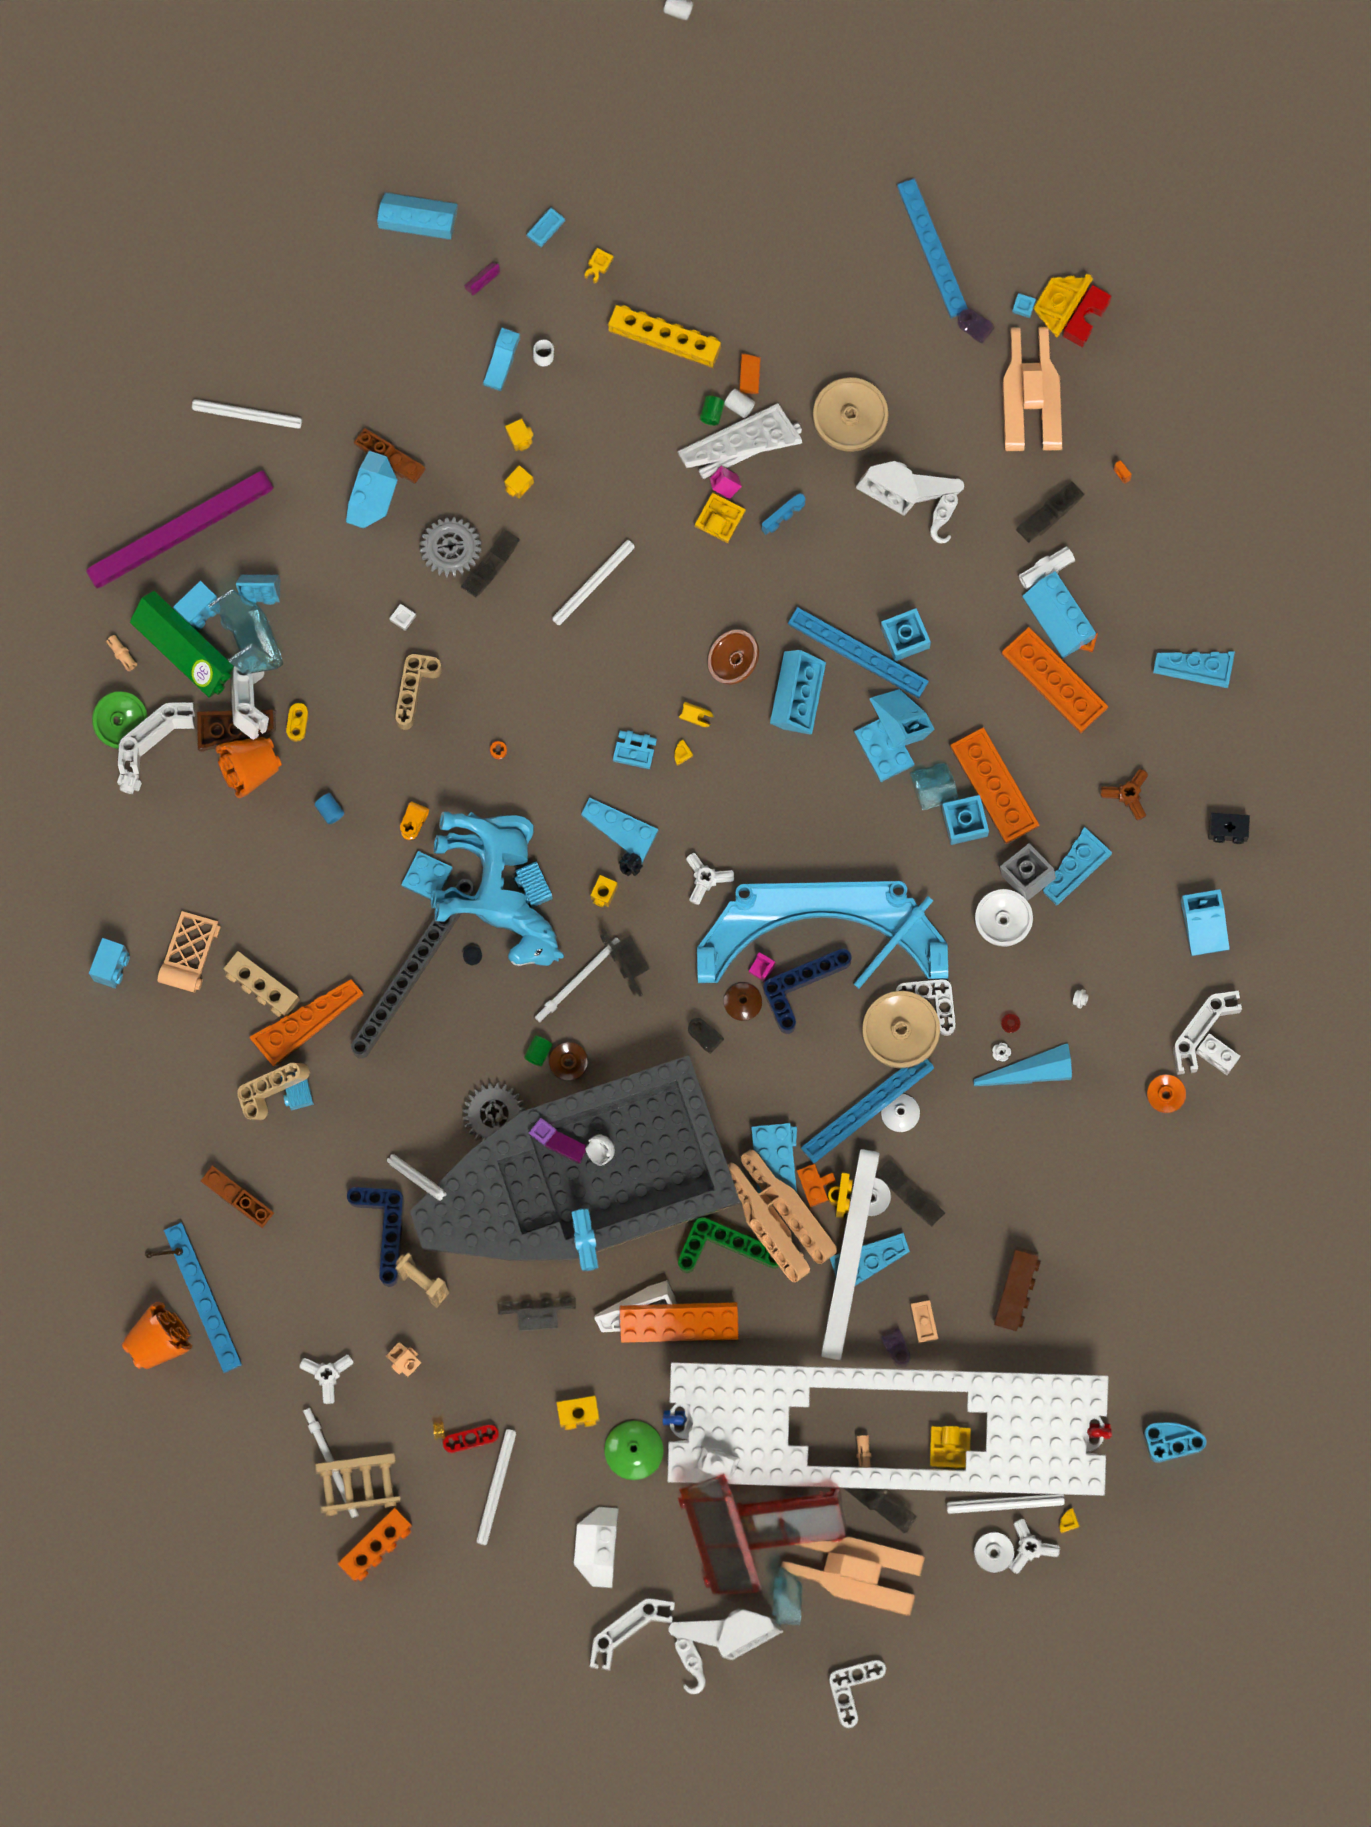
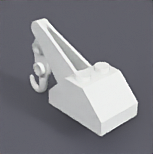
M892 461L871 466L858 482L856 489L903 516L917 502L941 498L933 512L930 533L933 540L937 543H946L950 540L951 536L948 535L946 538H940L937 531L950 519L958 503L957 494L964 489V483L960 479L912 474V471L905 464Z
M740 1609L731 1612V1617L726 1620L671 1623L669 1633L677 1638L676 1650L685 1668L698 1680L696 1688L691 1689L684 1685V1689L690 1694H697L705 1686L702 1659L693 1641L718 1647L723 1658L733 1660L784 1632L780 1623L777 1620Z

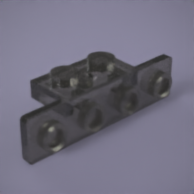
M603 928L600 938L605 946L609 944L612 949L609 953L614 962L619 961L621 965L619 971L623 978L628 977L630 980V990L633 995L643 996L634 978L650 969L631 936L614 945Z
M563 1296L560 1299L546 1297L534 1301L531 1299H524L521 1302L503 1301L498 1303V1314L518 1313L519 1331L558 1328L557 1310L575 1309L576 1298Z

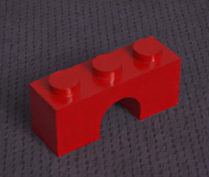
M1094 285L1091 286L1090 290L1087 289L1081 298L1083 300L1082 303L1077 305L1072 313L1074 316L1064 326L1063 337L1083 348L1093 329V326L1085 321L1084 316L1093 313L1102 317L1111 302L1112 295Z

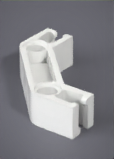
M251 654L234 666L231 679L233 723L238 729L254 740L259 736V729L261 733L266 732L269 718L254 707L253 684L264 677L266 664L260 662L254 668L257 657Z
M166 703L124 736L119 743L118 768L120 774H127V769H125V761L134 760V762H130V767H132L134 774H139L140 757L172 730L194 729V704Z
M1239 991L1211 995L1183 1031L1173 1047L1177 1075L1185 1074L1181 1058L1187 1057L1190 1059L1191 1073L1197 1072L1198 1065L1195 1049L1220 1016L1241 1012V1004L1235 1007H1226L1224 1001L1233 998L1234 1000L1240 999ZM1211 1002H1218L1220 1004V1008L1213 1009L1211 1007ZM1179 1045H1187L1189 1051L1181 1052L1179 1050Z
M645 1599L599 1633L593 1642L590 1668L598 1669L595 1661L597 1653L601 1652L607 1653V1665H603L602 1669L610 1670L613 1649L650 1621L672 1623L673 1616L670 1615L669 1618L657 1616L659 1606L670 1607V1610H674L675 1602ZM647 1604L654 1606V1612L651 1615H646L643 1612V1608ZM602 1638L609 1640V1646L606 1649H601L598 1646V1642Z

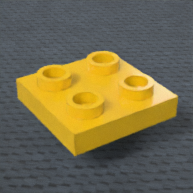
M712 493L697 519L695 527L729 543L746 509Z
M842 1173L840 1187H833L828 1193L829 1203L837 1207L836 1217L844 1218V1213L849 1211L850 1199L846 1197L847 1194H851L853 1180L849 1179L850 1174ZM834 1192H839L838 1201L833 1200L831 1197Z
M956 1426L931 1427L930 1467L966 1468V1451H970L971 1428Z

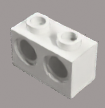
M1211 1034L1207 1035L1196 1051V1054L1225 1075L1229 1074L1241 1057Z

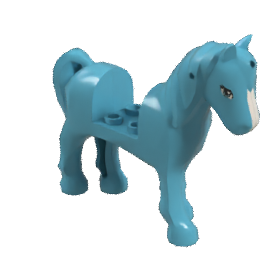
M442 812L439 823L440 830L448 831L453 827H461L471 830L476 834L458 835L449 833L447 836L436 835L434 853L443 854L447 850L456 848L468 850L480 858L483 871L482 880L475 896L466 895L453 887L445 891L433 890L431 908H435V921H446L451 915L457 913L476 914L482 921L496 928H504L521 935L523 938L520 943L510 949L508 959L515 966L527 964L549 966L554 960L559 961L558 958H564V954L558 949L557 936L552 926L537 911L529 907L526 903V896L520 892L502 890L504 878L501 877V873L504 870V866L522 865L528 860V843L534 834L533 824L525 817L517 815L480 818L472 812L468 816L462 813Z

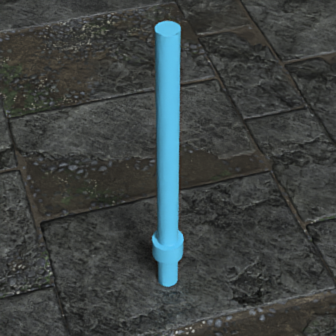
M929 896L925 898L919 907L916 906L914 908L913 914L855 981L854 985L860 989L914 923L924 916V911L933 902Z

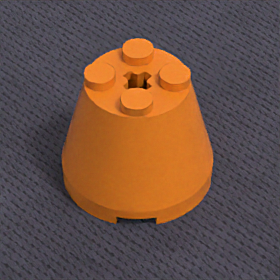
M270 738L244 739L225 742L216 746L217 754L220 753L218 764L228 787L235 789V796L237 798L247 796L278 772V767L282 765L280 758L277 755L275 756L273 751L274 745Z
M155 1302L148 1307L122 1343L123 1349L130 1353L133 1358L132 1361L138 1369L141 1367L150 1369L185 1354L193 1346L188 1341L190 1334L184 1323L175 1312L167 1311L164 1308V1303Z

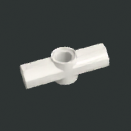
M1066 546L1050 557H1043L1035 563V566L1020 574L1019 579L1023 587L1028 590L1041 579L1055 571L1058 574L1061 569L1075 562L1071 550Z

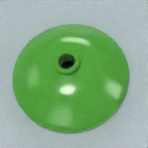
M109 693L101 698L94 708L92 715L94 732L105 745L119 749L120 740L148 718L147 711L143 703L130 693ZM114 717L118 718V723L116 724L113 721Z
M641 1421L624 1422L615 1427L608 1435L604 1450L605 1458L611 1470L618 1476L628 1480L644 1479L653 1474L659 1467L663 1458V1443L657 1431L650 1425ZM636 1446L638 1449L633 1453L630 1451V1447Z

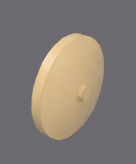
M858 378L839 379L827 385L818 395L813 410L814 425L819 436L833 448L850 452L860 451L872 446L883 435L888 422V406L882 393L873 384Z
M895 991L885 994L869 1007L864 1017L863 1037L866 1047L872 1056L884 1065L893 1068L916 1066L925 1061L934 1052L940 1037L938 1015L933 1006L918 994L908 991Z

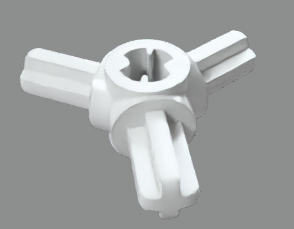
M695 853L690 854L686 858V861L694 870L693 876L696 878L694 882L696 886L689 899L693 904L699 905L706 890L709 891L712 886H716V883L734 881V872L732 870L715 872V869H710L708 865L704 866ZM703 875L709 876V881L703 880Z
M345 1355L332 1364L330 1362L327 1365L324 1363L319 1365L304 1358L300 1363V1369L315 1375V1379L319 1380V1385L322 1386L323 1403L332 1404L335 1402L334 1385L337 1384L336 1379L340 1377L339 1373L353 1365L354 1362L349 1355ZM326 1370L332 1373L329 1379H326L324 1376L322 1377L323 1374H326Z
M1024 1519L1014 1523L1021 1540L1018 1542L1020 1547L1017 1551L1019 1553L1009 1566L1010 1570L1018 1574L1028 1560L1032 1561L1034 1557L1039 1558L1040 1555L1059 1556L1060 1547L1058 1545L1041 1543V1540H1037L1035 1535L1031 1536ZM1027 1543H1030V1545H1035V1548L1033 1549V1551L1035 1552L1031 1553L1030 1550L1026 1551L1025 1547L1028 1546Z

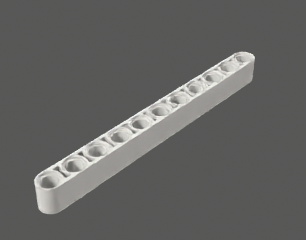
M860 1149L821 1357L841 1360L880 1152Z

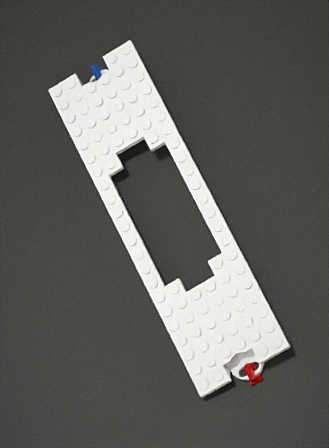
M671 1362L670 1403L676 1404L671 1410H664L663 1425H670L671 1430L676 1436L689 1440L669 1441L668 1482L1105 1495L1106 1455L1086 1451L1097 1449L1104 1439H1110L1112 1436L1110 1424L1103 1423L1099 1417L1107 1416L1108 1376ZM809 1387L968 1392L967 1411L987 1412L986 1451H966V1470L807 1466L808 1446L788 1445L789 1406L809 1407ZM681 1406L685 1411H676L675 1408ZM1097 1419L1100 1423H1090V1421ZM685 1425L682 1431H677L674 1426ZM1089 1438H1098L1099 1441L1096 1444H1092L1089 1442ZM703 1447L738 1457L739 1461L734 1477L725 1479L702 1471L697 1465Z

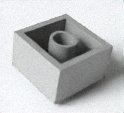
M1030 843L1000 866L1002 877L1027 901L1056 879L1054 868Z

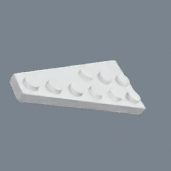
M776 404L679 450L678 454L686 468L801 444L802 440L780 405Z

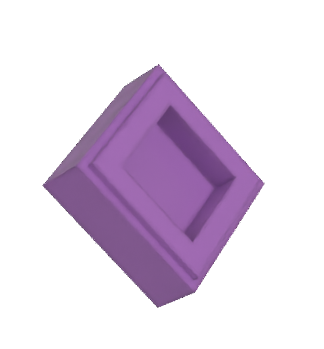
M540 1118L529 1134L545 1146L556 1132V1129Z

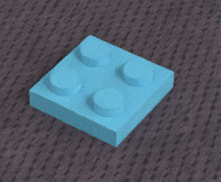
M418 851L401 886L431 900L433 890H443L453 867Z

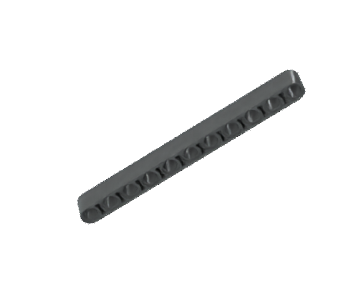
M461 879L454 887L460 891L462 886L468 885L471 889L464 894L473 896L475 893L474 885L469 879ZM462 913L451 915L449 917L450 921L446 925L435 921V918L433 919L353 1040L351 1049L357 1058H365L369 1055ZM432 933L439 934V938L434 941L430 940L429 936ZM421 949L429 950L426 956L419 955ZM415 964L418 966L416 972L408 971L410 965ZM405 980L408 982V985L405 988H399L398 983ZM395 996L397 1002L395 1004H388V998ZM380 1012L387 1014L384 1020L377 1019V1015ZM374 1028L376 1033L374 1036H367V1030ZM359 1044L366 1046L363 1052L355 1051Z

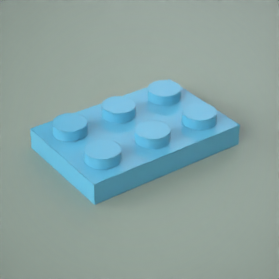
M880 719L854 731L880 782L914 766V762L905 746L898 748L893 746Z

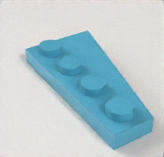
M1235 651L1228 653L1211 652L1210 654H1200V652H1192V654L1157 653L1153 673L1228 688Z
M589 798L581 814L583 818L606 834L628 854L631 855L634 852V854L640 856L642 863L658 833L657 828L592 798Z
M1084 827L1081 835L1074 842L1070 852L1065 856L1059 869L1055 872L1056 879L1044 888L1043 893L1055 905H1058L1112 855V852Z
M904 1233L862 1246L855 1286L910 1252ZM841 1253L829 1258L835 1277L837 1276Z

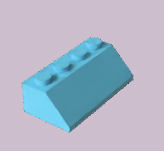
M385 193L380 203L377 218L378 227L380 229L452 240L458 204Z
M1056 571L1041 579L1022 596L1062 659L1095 639L1096 632Z
M801 650L784 651L770 724L783 730L812 734L826 666L825 661Z

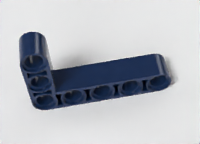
M847 949L834 951L772 977L764 983V995L781 1032L790 1034L796 1027V1019L785 994L847 969L851 965L852 959L851 953ZM845 955L848 961L840 963L837 958ZM822 963H828L830 965V969L826 971L822 970L820 968V965ZM810 970L813 973L812 977L805 978L802 975L803 971ZM791 977L795 980V983L787 985L784 982L785 979ZM769 985H775L777 987V991L774 993L768 992L767 987ZM777 1002H782L785 1008L777 1010L774 1005ZM784 1020L792 1021L793 1025L789 1028L782 1025Z
M353 1187L347 1192V1200L351 1206L384 1209L379 1277L385 1286L392 1287L397 1283L399 1276L396 1270V1262L400 1258L404 1198L400 1191L394 1189ZM354 1193L361 1194V1199L357 1202L351 1200V1196ZM374 1194L381 1196L380 1201L377 1203L370 1201L371 1196ZM394 1195L400 1197V1201L397 1204L390 1203V1198ZM395 1214L398 1216V1221L393 1224L389 1223L388 1218ZM395 1234L397 1239L395 1242L389 1243L387 1236ZM394 1253L396 1257L394 1261L387 1262L385 1260L386 1255ZM387 1272H391L394 1274V1278L391 1281H385L384 1275Z

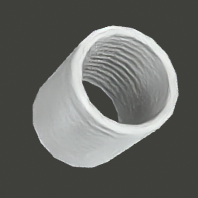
M667 0L664 13L687 20L693 3L689 0Z
M543 339L534 345L533 358L536 364L548 366L553 361L554 347L550 341ZM540 349H547L551 354L547 357H541L536 352Z
M733 389L724 404L745 418L753 409L755 401L748 398V396L746 397L745 394L743 395L739 390Z

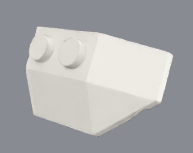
M598 1507L577 1524L574 1565L593 1587L612 1588L618 1508Z

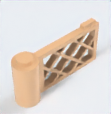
M181 911L167 955L158 974L157 981L159 983L193 993L201 989L203 979H200L213 938L218 937L221 926H218V921ZM184 918H189L193 920L195 925L185 930L182 923ZM204 924L213 925L211 931L204 935L199 928ZM197 928L201 936L191 941L187 933ZM185 934L189 943L179 947L176 942L177 938ZM204 940L206 944L205 949L197 952L193 944ZM191 946L195 954L185 958L181 950ZM179 952L183 960L178 963L170 962L171 955ZM197 957L200 962L198 969L189 967L187 962Z

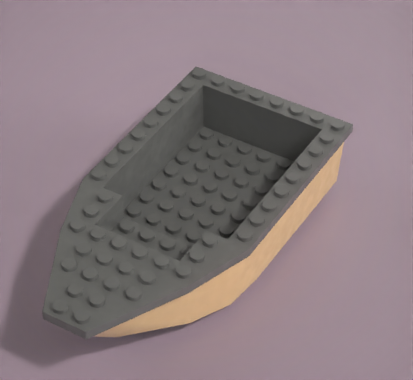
M688 1055L522 1111L475 1146L436 1184L446 1192V1196L442 1200H438L427 1193L410 1210L422 1249L508 1261L574 1260L579 1258L572 1212L576 1210L588 1209L591 1228L595 1236V1251L599 1252L739 1204L740 1200L690 1056ZM542 1118L554 1127L556 1131L586 1146L590 1143L588 1140L595 1135L602 1134L607 1136L614 1144L615 1154L608 1163L598 1166L585 1153L581 1163L578 1164L546 1148L533 1138L529 1132L538 1120Z

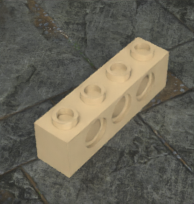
M239 951L224 968L227 979L233 983L235 981L242 985L240 988L247 994L252 992L257 996L255 999L263 1006L265 1004L269 1005L272 1008L270 1011L278 1017L281 1015L283 1017L288 1016L300 1001L296 994ZM249 971L250 976L243 979L241 978V973ZM259 982L266 984L262 990H257L256 985ZM278 993L281 995L280 999L276 1002L271 1001V996Z

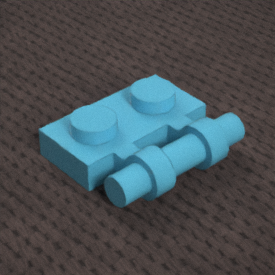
M629 730L627 732L620 731L618 738L625 739V743L617 742L613 762L650 770L654 750L647 747L648 744L656 746L657 738L650 737L648 734H644V736L634 734L633 731ZM631 742H640L642 745L641 747L631 745Z

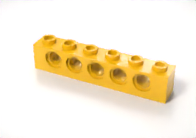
M616 305L608 324L609 332L711 368L714 367L721 350V342L713 336H703L696 330H686L679 324L672 325L666 323L662 318L655 319L649 317L645 312H635L624 305L621 307ZM628 320L635 321V324L627 325L626 322ZM646 326H650L653 328L651 331L648 332L643 330V328ZM667 332L670 334V336L664 338L661 336V334ZM684 338L687 340V342L685 344H681L678 342V340ZM700 344L705 346L703 350H698L695 347Z

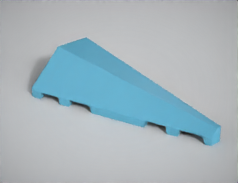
M1063 1044L974 1079V1086L1071 1080L1072 1068L1069 1045Z

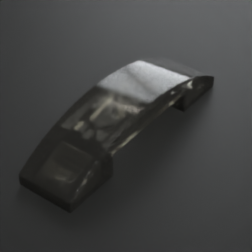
M504 529L494 542L493 548L476 570L470 573L461 585V588L477 598L505 565L520 539Z
M891 1160L876 1173L913 1212L931 1227L945 1215V1212L904 1175V1172Z

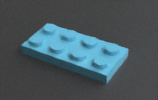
M790 1123L751 1127L754 1151L758 1153L775 1178L792 1187L797 1193ZM757 1184V1190L759 1194L762 1192V1189Z

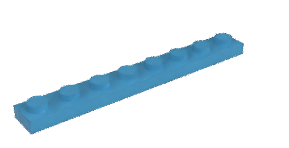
M915 178L897 184V189L950 318L967 313V305Z
M798 607L788 622V625L918 699L929 683L928 680Z
M926 1059L916 1066L901 1068L802 1146V1151L813 1164L931 1072L934 1066Z
M179 1223L164 1230L171 1249H183L182 1255L174 1254L223 1372L226 1373L242 1366L183 1224Z

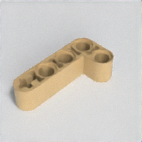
M411 654L406 658L395 715L399 728L407 730L413 726L422 677L437 678L441 675L442 667L437 658ZM412 662L419 663V666L416 668H411L409 665ZM432 664L438 666L435 671L428 670V667ZM408 680L416 681L413 686H407L406 683ZM405 698L413 699L410 704L403 703ZM404 711H407L406 714L408 719H406L405 722H402L401 719H404L405 715Z
M289 1063L241 1085L237 1093L244 1116L250 1120L265 1119L268 1114L265 1098L306 1080L310 1074L309 1067L303 1063Z

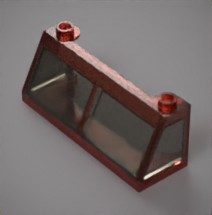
M725 1474L679 1489L681 1497L678 1498L681 1509L685 1508L705 1569L706 1576L703 1577L706 1588L710 1587L713 1595L761 1591V1585Z
M840 1487L830 1488V1492L825 1493V1495L824 1491L817 1495L747 1504L738 1502L737 1506L733 1505V1501H726L722 1503L720 1509V1519L728 1553L733 1552L735 1555L743 1554L748 1550L826 1540L840 1542L847 1535Z

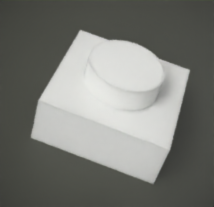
M400 604L390 617V621L406 631L415 619L416 614Z

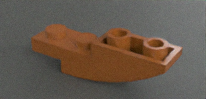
M365 428L354 441V444L366 454L371 451L387 456L394 473L414 484L426 470L423 465L398 451L392 444Z
M213 1165L200 1180L215 1194L261 1228L265 1226L274 1214L273 1211L234 1183Z

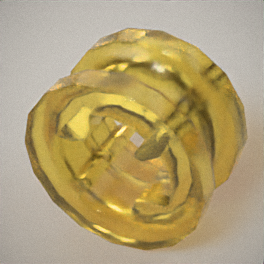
M434 1422L435 1440H438V1438L445 1439L444 1423L436 1424Z

